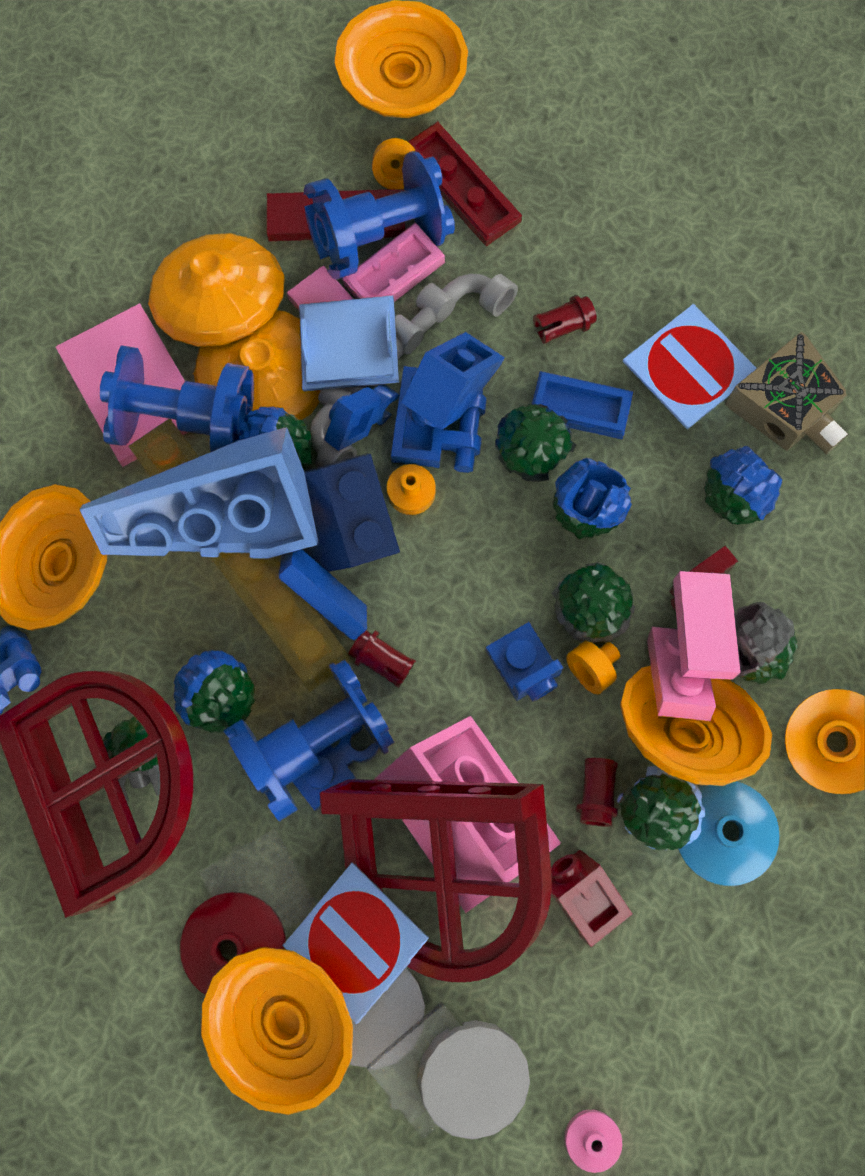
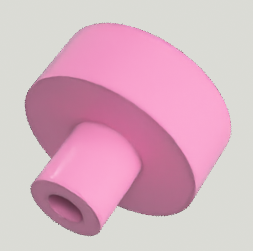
M585 1110L576 1114L568 1123L565 1131V1146L570 1158L579 1168L587 1172L598 1173L608 1170L619 1159L622 1150V1136L616 1123L607 1114L598 1110ZM598 1140L596 1146H591L593 1141Z

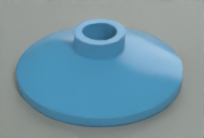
M737 781L724 786H699L698 788L702 793V805L705 808V817L701 818L702 831L696 840L679 849L682 858L697 875L715 884L736 886L755 880L769 868L778 850L779 826L773 809L760 793L750 786ZM727 821L735 823L739 828V837L736 841H729L723 835L722 828Z

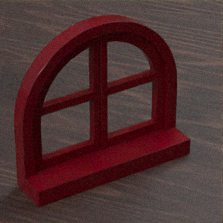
M76 672L51 682L0 715V743L65 918L98 909L115 901V894L145 879L163 865L178 845L189 818L193 797V767L189 745L176 715L153 688L143 681L121 672ZM87 699H105L124 707L138 719L149 736L110 759ZM73 706L96 765L95 769L73 782L70 780L48 720ZM157 757L160 771L159 801L150 828L143 839H141L118 779ZM105 788L129 853L105 867L79 803Z
M347 779L319 792L321 813L340 815L345 869L351 863H354L382 892V888L436 892L441 946L426 941L407 967L424 976L441 981L461 983L479 981L494 976L508 968L536 940L547 918L552 892L543 784ZM371 818L429 820L434 877L378 874ZM451 821L514 824L519 883L457 879ZM458 893L518 898L513 917L507 928L498 938L484 946L464 949Z

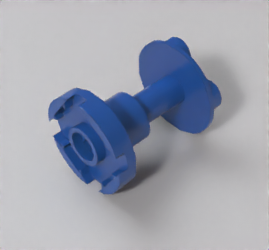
M416 151L407 153L402 167L404 191L376 200L370 192L342 199L336 187L327 178L308 183L304 186V195L306 194L309 199L312 198L313 204L304 206L309 231L320 259L330 257L333 264L329 265L327 272L333 279L337 280L355 274L358 270L359 261L357 247L383 239L384 228L414 219L416 224L437 247L444 243L445 236L454 233V218L449 207L443 204L439 186L442 184V173L434 157L424 159Z
M121 345L118 350L114 372H104L100 384V399L102 402L109 403L108 416L103 429L104 442L119 446L127 445L135 432L140 414L174 419L179 431L209 435L210 452L237 442L241 435L242 422H244L246 414L253 409V372L248 370L249 366L227 363L220 374L217 386L185 381L181 390L144 384V363L139 349Z
M345 659L336 665L334 663L330 664L329 668L346 698L299 728L292 719L260 740L256 739L243 719L224 730V733L229 738L230 746L257 791H261L262 794L265 793L270 803L267 806L278 821H282L298 810L286 786L320 765L316 757L317 753L364 725L384 755L389 752L387 747L394 743L388 732L389 728L374 703L371 702L363 707L367 699L360 689V682Z

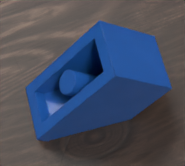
M464 332L425 352L401 403L413 410L417 419L424 424L438 427L442 430L463 416L501 366L505 357Z

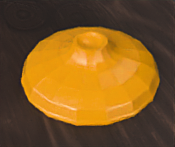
M393 0L370 6L349 21L337 40L334 63L342 87L362 107L384 117L411 118L432 112L454 95L466 75L468 48L460 28L444 12L422 2Z
M232 233L204 235L183 243L163 259L152 278L148 305L156 325L173 340L197 347L227 345L252 335L273 317L283 299L285 276L276 257L253 239Z
M276 310L273 317L248 337L227 345L203 346L198 349L193 373L197 383L217 386L220 374L227 363L249 366L248 370H252L254 376L252 411L258 410L260 407L273 406L283 408L288 414L303 420L312 414L319 403L318 396L321 390H302L300 319L287 311Z
M54 484L32 490L11 506L0 522V616L8 624L31 631L56 626L83 609L98 588L107 563V555L101 554L80 512L81 506L91 502V500L78 489Z
M651 665L641 668L626 682L620 707L629 738L646 759L664 772L696 785L724 786L754 775L769 758L772 732L763 710L743 688L729 679H711L716 708L710 721L658 716Z
M263 947L235 956L213 977L202 1003L201 1036L212 1068L231 1093L258 1110L289 1115L317 1107L339 1088L352 1059L353 1024L342 991L322 967L294 951Z

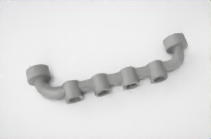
M471 273L458 276L443 289H440L434 283L428 284L422 289L416 300V306L421 311L411 321L403 315L395 316L398 359L404 353L407 355L411 354L422 342L424 334L436 322H443L452 313L455 303L465 294L471 292L481 294L479 305L497 317L512 304L517 295L518 286L503 274H498L491 279L482 274ZM378 385L320 391L318 400L324 406L318 411L310 426L312 447L318 454L315 461L316 467L356 456L357 450L352 445L338 451L324 441L331 422L329 412L340 397L344 395L349 396L366 387L370 388L371 386L376 387Z

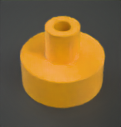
M391 138L380 143L375 149L372 171L377 182L387 189H404L402 172L404 157L407 153L415 151L410 143L403 139Z
M407 464L400 466L392 472L387 481L388 500L393 508L400 513L406 515L420 514L426 511L435 499V480L432 474L420 465Z
M583 641L567 654L566 661L570 671L585 689L599 695L616 681L617 675L612 664L621 655L616 646L611 642H607L598 648L589 641Z

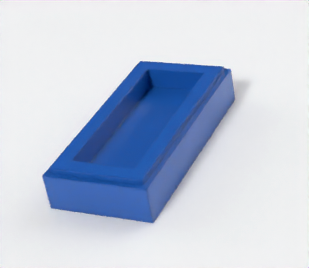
M540 371L532 404L548 406L549 410L552 409L558 416L563 415L568 420L567 425L572 429L623 439L633 391Z
M303 549L281 555L279 579L349 639L355 641L367 630V605Z

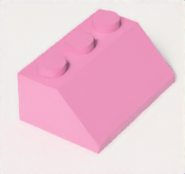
M471 716L410 747L375 778V780L518 783ZM402 819L433 865L429 820ZM451 821L457 879L510 882L519 875L514 824ZM547 824L549 852H551L561 842ZM458 893L459 904L465 913L489 897L487 895Z

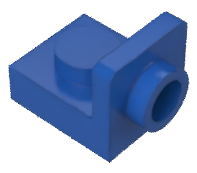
M529 622L486 646L485 651L516 701L528 695L531 701L534 702L558 687L555 678L560 676L563 666L558 659L553 661Z

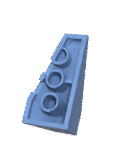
M287 427L234 442L83 504L80 508V512L102 555L165 556L169 551L200 552L201 557H218L220 552L250 553V558H271L316 546L318 543L305 473Z

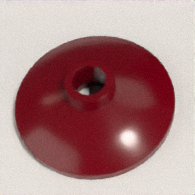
M244 892L218 894L200 904L189 916L183 928L180 941V956L184 971L191 983L204 995H206L213 977L232 960L226 959L221 954L220 946L223 940H231L235 943L237 955L263 947L286 950L283 946L286 942V934L279 916L265 901Z

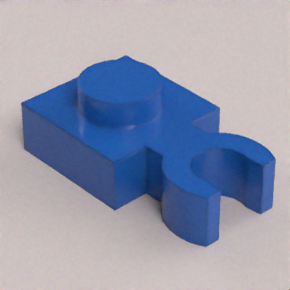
M380 384L374 390L366 387L349 396L344 395L340 397L329 412L331 422L324 441L340 451L368 436L373 424L382 425L391 417L392 414L386 408L390 403L399 398V394L386 384Z
M362 726L341 738L340 743L336 747L332 748L330 745L317 753L316 757L320 765L293 781L314 811L321 807L319 792L347 779H356L348 766L353 762H367L377 754L379 748L376 743L371 744L364 751H357L352 748L351 739L363 729Z

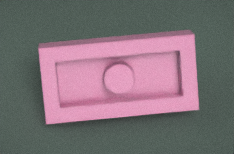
M652 627L647 644L658 716L710 721L716 708L711 679L682 677L678 630Z

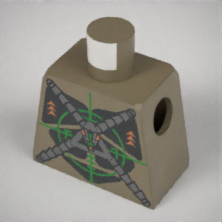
M802 331L737 384L725 403L730 410L786 451L807 435L827 455L848 436V433L830 416L847 396L846 389Z

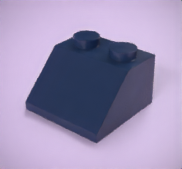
M365 453L304 472L318 543L316 546L304 548L303 550L325 570L330 572L351 568L400 553L371 454Z

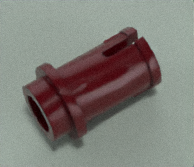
M574 295L570 298L569 302L541 314H535L533 316V325L536 328L554 323L553 326L537 332L542 343L546 344L553 339L578 329H582L583 332L588 331L590 325L596 323L597 316L594 305L589 297L584 296L580 298L578 295Z
M366 630L356 639L348 655L356 659L354 665L357 667L361 664L367 666L399 689L409 674L410 669L416 663V660L409 658L379 639L380 633L375 630L371 634Z
M586 758L584 761L582 804L576 805V812L581 814L580 823L598 827L612 826V817L618 816V809L614 808L618 762L605 758Z

